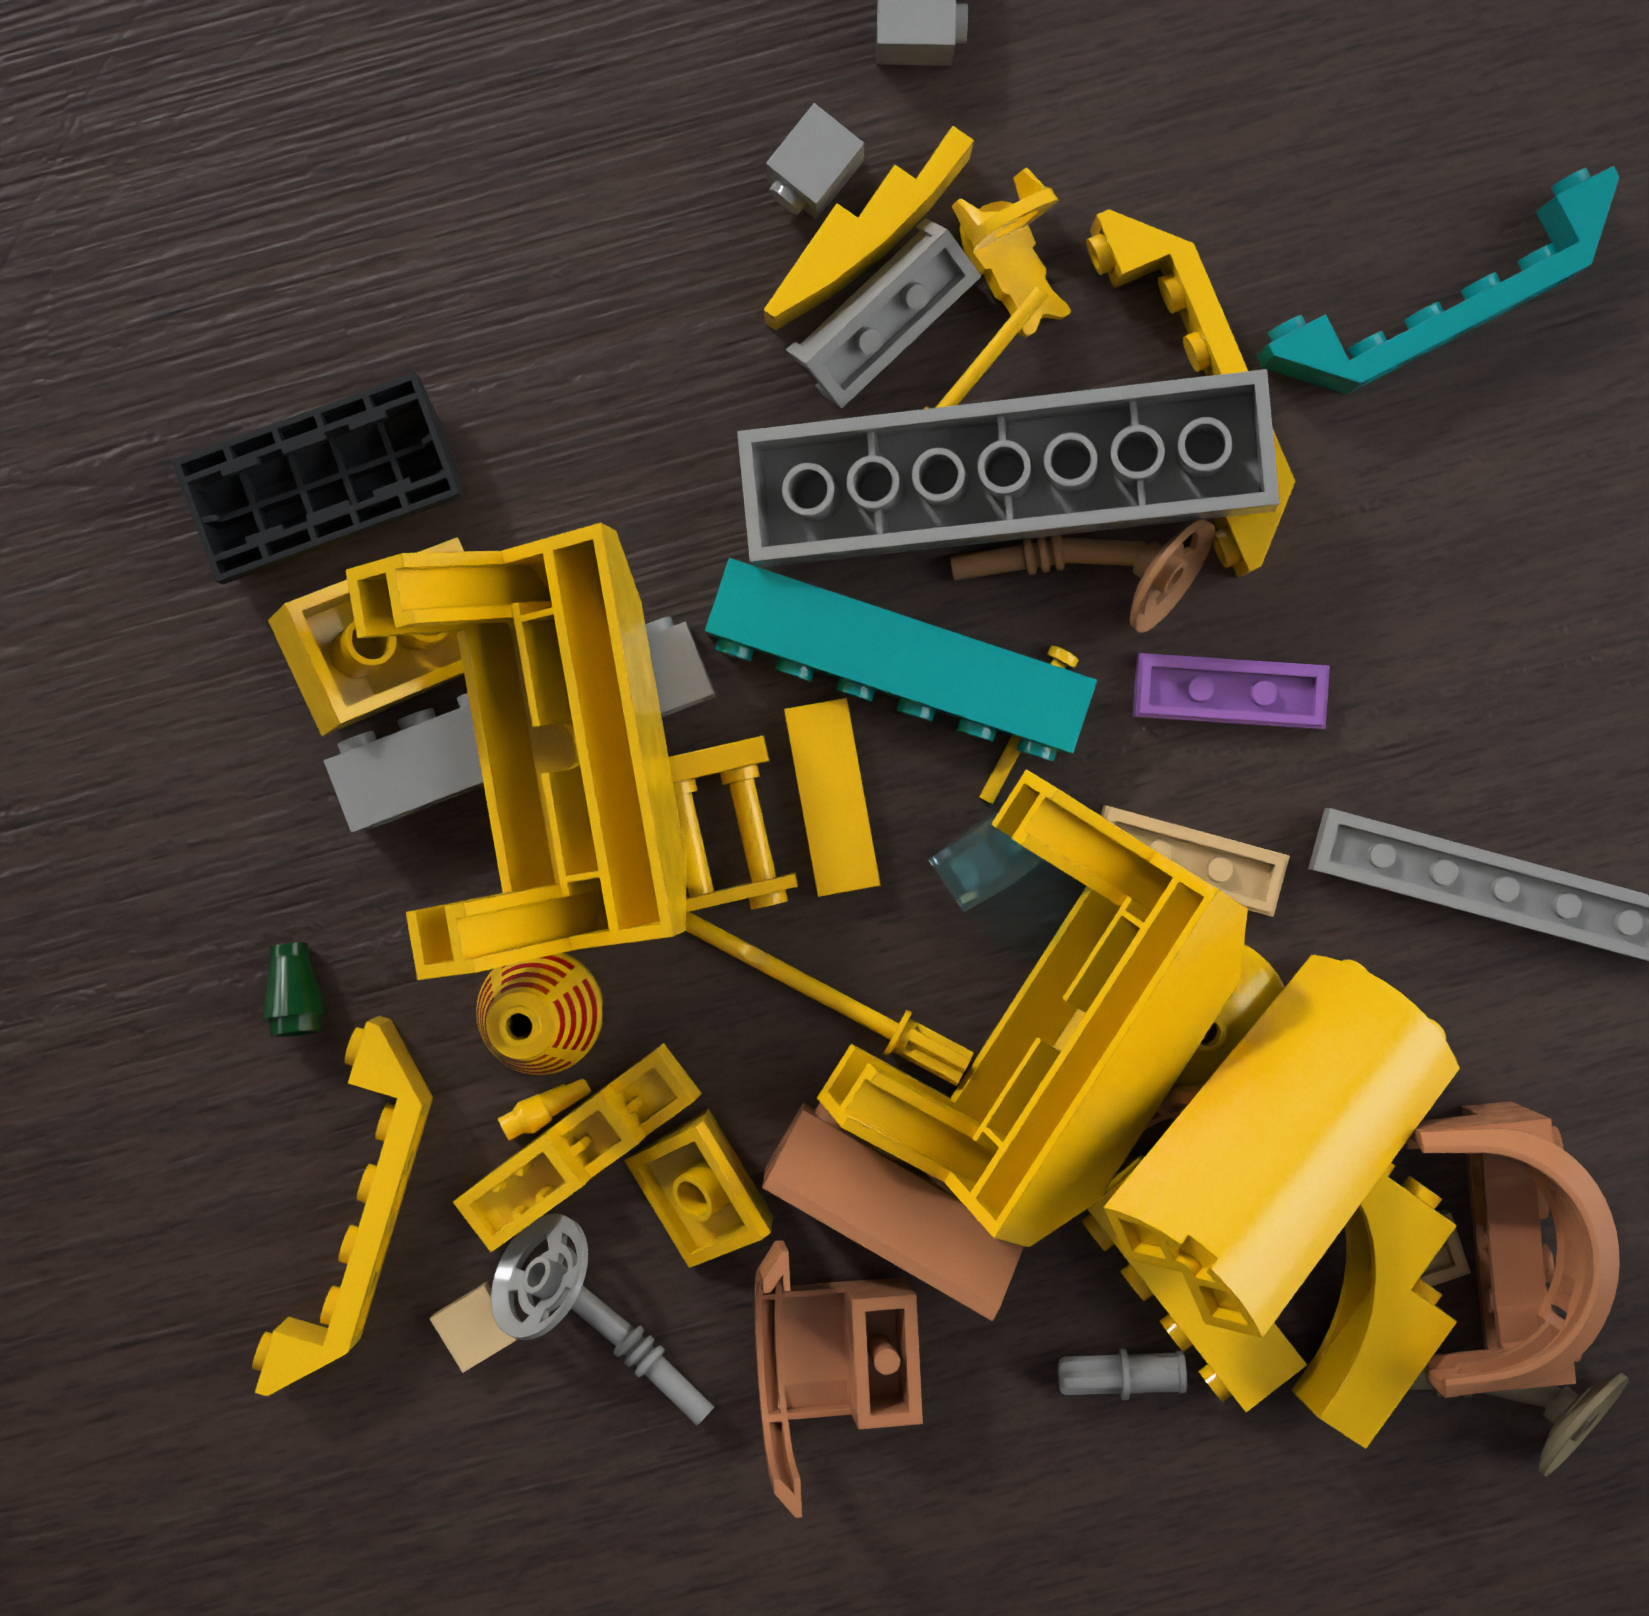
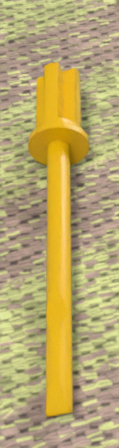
M686 912V932L889 1039L890 1041L883 1055L889 1057L891 1052L949 1083L955 1086L958 1085L974 1052L910 1019L911 1011L906 1010L900 1022L897 1023L697 915Z

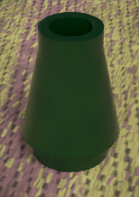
M295 942L270 946V966L262 1019L263 1022H269L270 1037H291L322 1032L321 1017L326 1016L327 1012L309 957L308 943Z

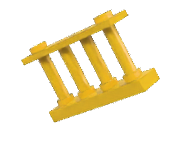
M758 736L669 757L687 859L686 884L689 897H686V912L749 898L751 910L787 902L786 889L798 887L796 872L776 877L754 778L760 777L757 765L770 762L765 737ZM720 774L722 784H729L751 883L714 891L692 792L698 791L695 779Z

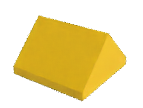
M709 1108L624 1160L689 1268L760 1241L771 1233L773 1214Z

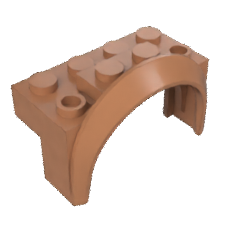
M1512 1101L1461 1106L1462 1116L1422 1120L1404 1144L1407 1150L1420 1148L1423 1153H1466L1484 1350L1434 1354L1425 1366L1426 1380L1445 1398L1483 1392L1576 1384L1574 1362L1581 1360L1582 1354L1601 1331L1610 1313L1619 1277L1620 1260L1617 1231L1611 1211L1601 1190L1585 1168L1563 1150L1560 1132L1556 1126H1552L1551 1118ZM1549 1208L1556 1232L1557 1254L1555 1266L1552 1252L1547 1244H1542L1540 1219L1548 1217ZM1551 1282L1549 1290H1547L1546 1283ZM1551 1304L1558 1306L1567 1313L1565 1320L1557 1315Z

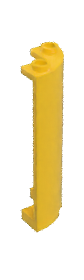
M1311 955L1103 1207L1126 1259L1182 1272L1205 1324L1263 1338L1460 1069L1453 1052L1446 1042V1034L1442 1027L1434 1020L1428 1018L1402 993L1369 973L1358 962L1353 960L1340 961L1325 956Z

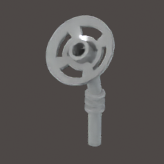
M546 1214L520 1231L505 1250L496 1269L492 1284L491 1308L498 1327L505 1334L513 1338L530 1340L549 1332L572 1309L616 1346L614 1354L617 1357L626 1356L624 1364L628 1368L633 1365L636 1366L634 1374L638 1378L643 1375L649 1378L697 1426L711 1412L714 1406L663 1357L665 1349L661 1345L655 1348L652 1346L655 1339L651 1335L645 1338L642 1336L645 1329L641 1325L636 1327L630 1325L583 1285L588 1264V1245L580 1225L562 1214ZM568 1236L575 1245L577 1256L569 1246H566ZM547 1239L549 1250L532 1260L525 1271L521 1270L525 1260L534 1248ZM564 1257L567 1261L568 1268L563 1266ZM515 1293H518V1300L522 1310L529 1315L524 1322L519 1319L515 1310ZM532 1295L541 1299L537 1305L534 1304ZM560 1306L550 1317H548L551 1311Z

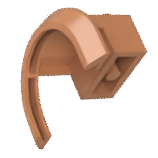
M783 1240L775 1241L758 1267L755 1276V1340L760 1411L767 1467L774 1494L795 1518H802L801 1483L793 1455L788 1420L852 1415L858 1430L923 1424L917 1296L905 1277L790 1286L789 1251Z

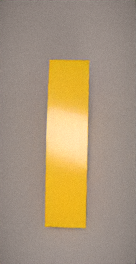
M952 126L916 179L894 165L859 217H856L836 203L764 308L765 324L775 331L833 297L884 257L933 207L970 159L974 140Z
M663 1043L455 1199L453 1203L485 1246L492 1252L583 1187L593 1176L638 1145L648 1134L693 1103L702 1093Z

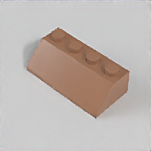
M806 1102L802 1103L765 1168L763 1189L987 1319L994 1320L1024 1246L993 1238L943 1181L841 1128L821 1103H819L817 1108Z

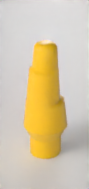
M579 1079L567 1085L562 1084L519 1101L511 1112L497 1119L509 1141L522 1134H534L550 1123L553 1116L589 1095L591 1089L585 1079Z

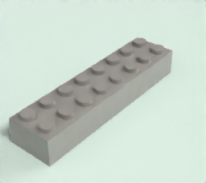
M1267 369L737 431L750 562L761 567L1275 512L1280 504Z

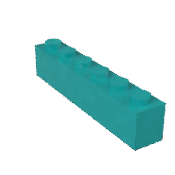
M732 558L728 559L705 629L708 636L718 639L715 650L723 654L751 662L755 651L778 659L775 668L778 672L809 682L812 681L814 672H818L839 679L836 691L872 702L875 692L899 699L897 711L925 721L933 722L935 713L939 712L960 719L957 731L985 741L993 742L996 732L1021 739L1017 751L1049 762H1054L1057 752L1065 755L1073 754L1097 683L1096 679Z

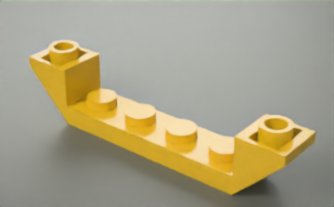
M1110 209L1097 214L1090 229L1092 237L1086 239V245L1098 274L1108 273L1113 287L1117 288L1161 269L1163 276L1158 278L1160 293L1168 310L1172 314L1179 311L1188 332V335L1183 337V344L1196 372L1204 370L1206 376L1248 371L1194 243ZM1274 430L1273 438L1280 503L1275 512L1221 517L1213 520L1217 528L1213 540L1216 554L1225 568L1233 566L1238 578L1262 566L1295 484V479Z
M377 1016L366 1021L364 1029L356 1027L350 1038L345 1055V1064L353 1066L348 1084L397 1098L395 1105L391 1103L385 1105L378 1122L375 1139L384 1142L377 1166L368 1164L361 1179L357 1201L366 1204L359 1227L350 1225L341 1245L338 1261L347 1264L341 1287L333 1285L330 1288L320 1316V1323L329 1325V1327H322L288 1316L273 1333L265 1332L257 1347L252 1369L261 1371L255 1390L257 1394L269 1396L342 1357L353 1348L362 1336L433 1100L431 1092L395 1025L389 1018Z

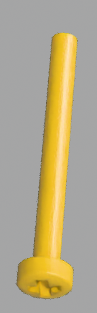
M1037 286L1031 291L935 408L956 406L963 400L1047 299L1048 295Z
M1052 645L1047 652V655L1053 658L1050 664L1066 669L1067 666L1075 669L1079 661L1075 655L1058 646ZM1011 736L979 796L983 800L991 804L994 803L1021 753L1017 751L1021 739Z

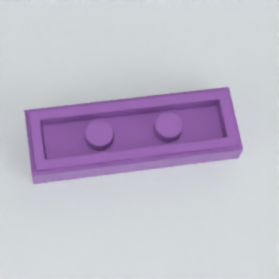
M1139 653L1136 656L1132 717L1323 730L1326 729L1330 666Z

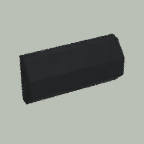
M415 372L172 461L215 580L222 585L463 497L457 467L440 420L420 377Z

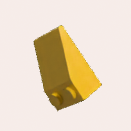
M458 537L417 553L464 552V549ZM347 580L284 603L268 620L322 737L464 675L457 632L357 638Z

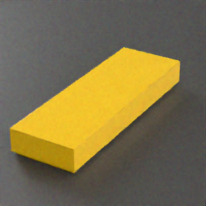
M847 698L784 709L818 897L881 886Z

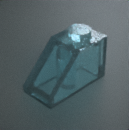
M1000 809L964 832L928 859L963 912L1013 885L1044 860L1011 839L1012 837L991 825Z

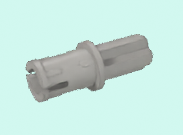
M1119 1348L1117 1355L1064 1356L1059 1360L1057 1367L1058 1385L1061 1393L1064 1395L1120 1393L1121 1400H1129L1132 1393H1186L1187 1369L1183 1351H1176L1175 1353L1127 1354L1126 1348Z

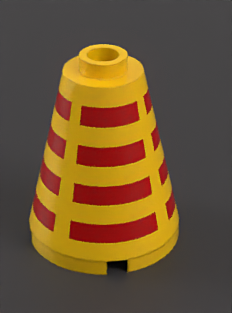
M564 952L494 968L489 973L480 989L476 1007L478 1029L489 1051L507 1067L530 1075L554 1074L568 1069L579 1062L595 1044L603 1023V999L600 988L591 972L576 958ZM522 1014L531 1020L532 1027L525 1022Z

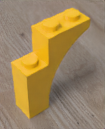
M1390 1163L1345 1225L1346 1265L1339 1303L1330 1328L1319 1350L1291 1390L1319 1419L1365 1449L1457 1323L1456 1320L1436 1305L1442 1294L1420 1278L1457 1225L1435 1210L1442 1198L1411 1176L1407 1177L1402 1186L1388 1177L1395 1168V1165Z

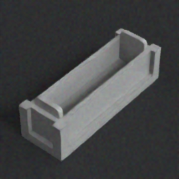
M926 218L923 219L916 226L919 232L801 344L794 342L786 349L795 361L807 368L818 381L815 385L818 391L840 408H843L981 277L948 229Z

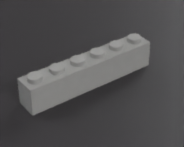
M669 616L645 624L662 718L715 698L716 694L690 626L686 621L674 626L673 620ZM468 693L457 698L460 706L459 709L436 717L433 708L413 713L397 721L400 728L399 732L378 740L374 731L353 736L337 744L341 754L323 760L351 833L369 831L484 786Z

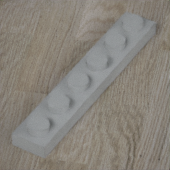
M1324 809L1308 867L1310 870L1649 962L1648 894L1336 809Z

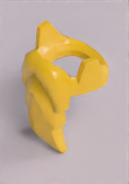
M1028 168L1023 169L1013 177L1020 201L1014 204L998 201L978 209L965 200L959 199L952 206L960 222L959 231L964 253L980 275H984L994 297L1003 302L1011 316L1036 286L1048 295L1047 299L1018 332L1025 338L1036 332L1041 318L1061 320L1071 313L1068 304L1052 290L1045 278L1046 268L1033 249L1036 242L1029 228V224L1058 202V198L1052 188L1044 186Z

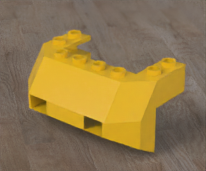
M600 522L502 551L401 553L346 569L357 638L457 632L503 893L406 912L417 980L477 973L571 950L674 937L686 931L687 859L642 602L616 530Z
M1026 769L991 825L1012 837L1011 839L1085 884L1086 888L951 1098L851 1044L817 1096V1099L841 1128L943 1181L993 1238L1031 1247L1099 1201L1235 991L1241 977L1248 908Z

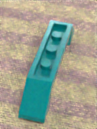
M1612 166L1591 177L1587 168H1583L1550 187L1555 197L1536 213L1551 243L1519 260L1517 263L1521 272L1501 282L1497 273L1494 272L1460 291L1465 301L1446 311L1443 310L1439 301L1425 307L1404 320L1408 328L1407 331L1388 341L1383 331H1380L1347 349L1351 360L1346 355L1326 314L1306 324L1302 315L1296 316L1267 333L1271 343L1256 356L1258 362L1264 369L1347 395L1572 279L1593 262L1619 180L1615 167Z

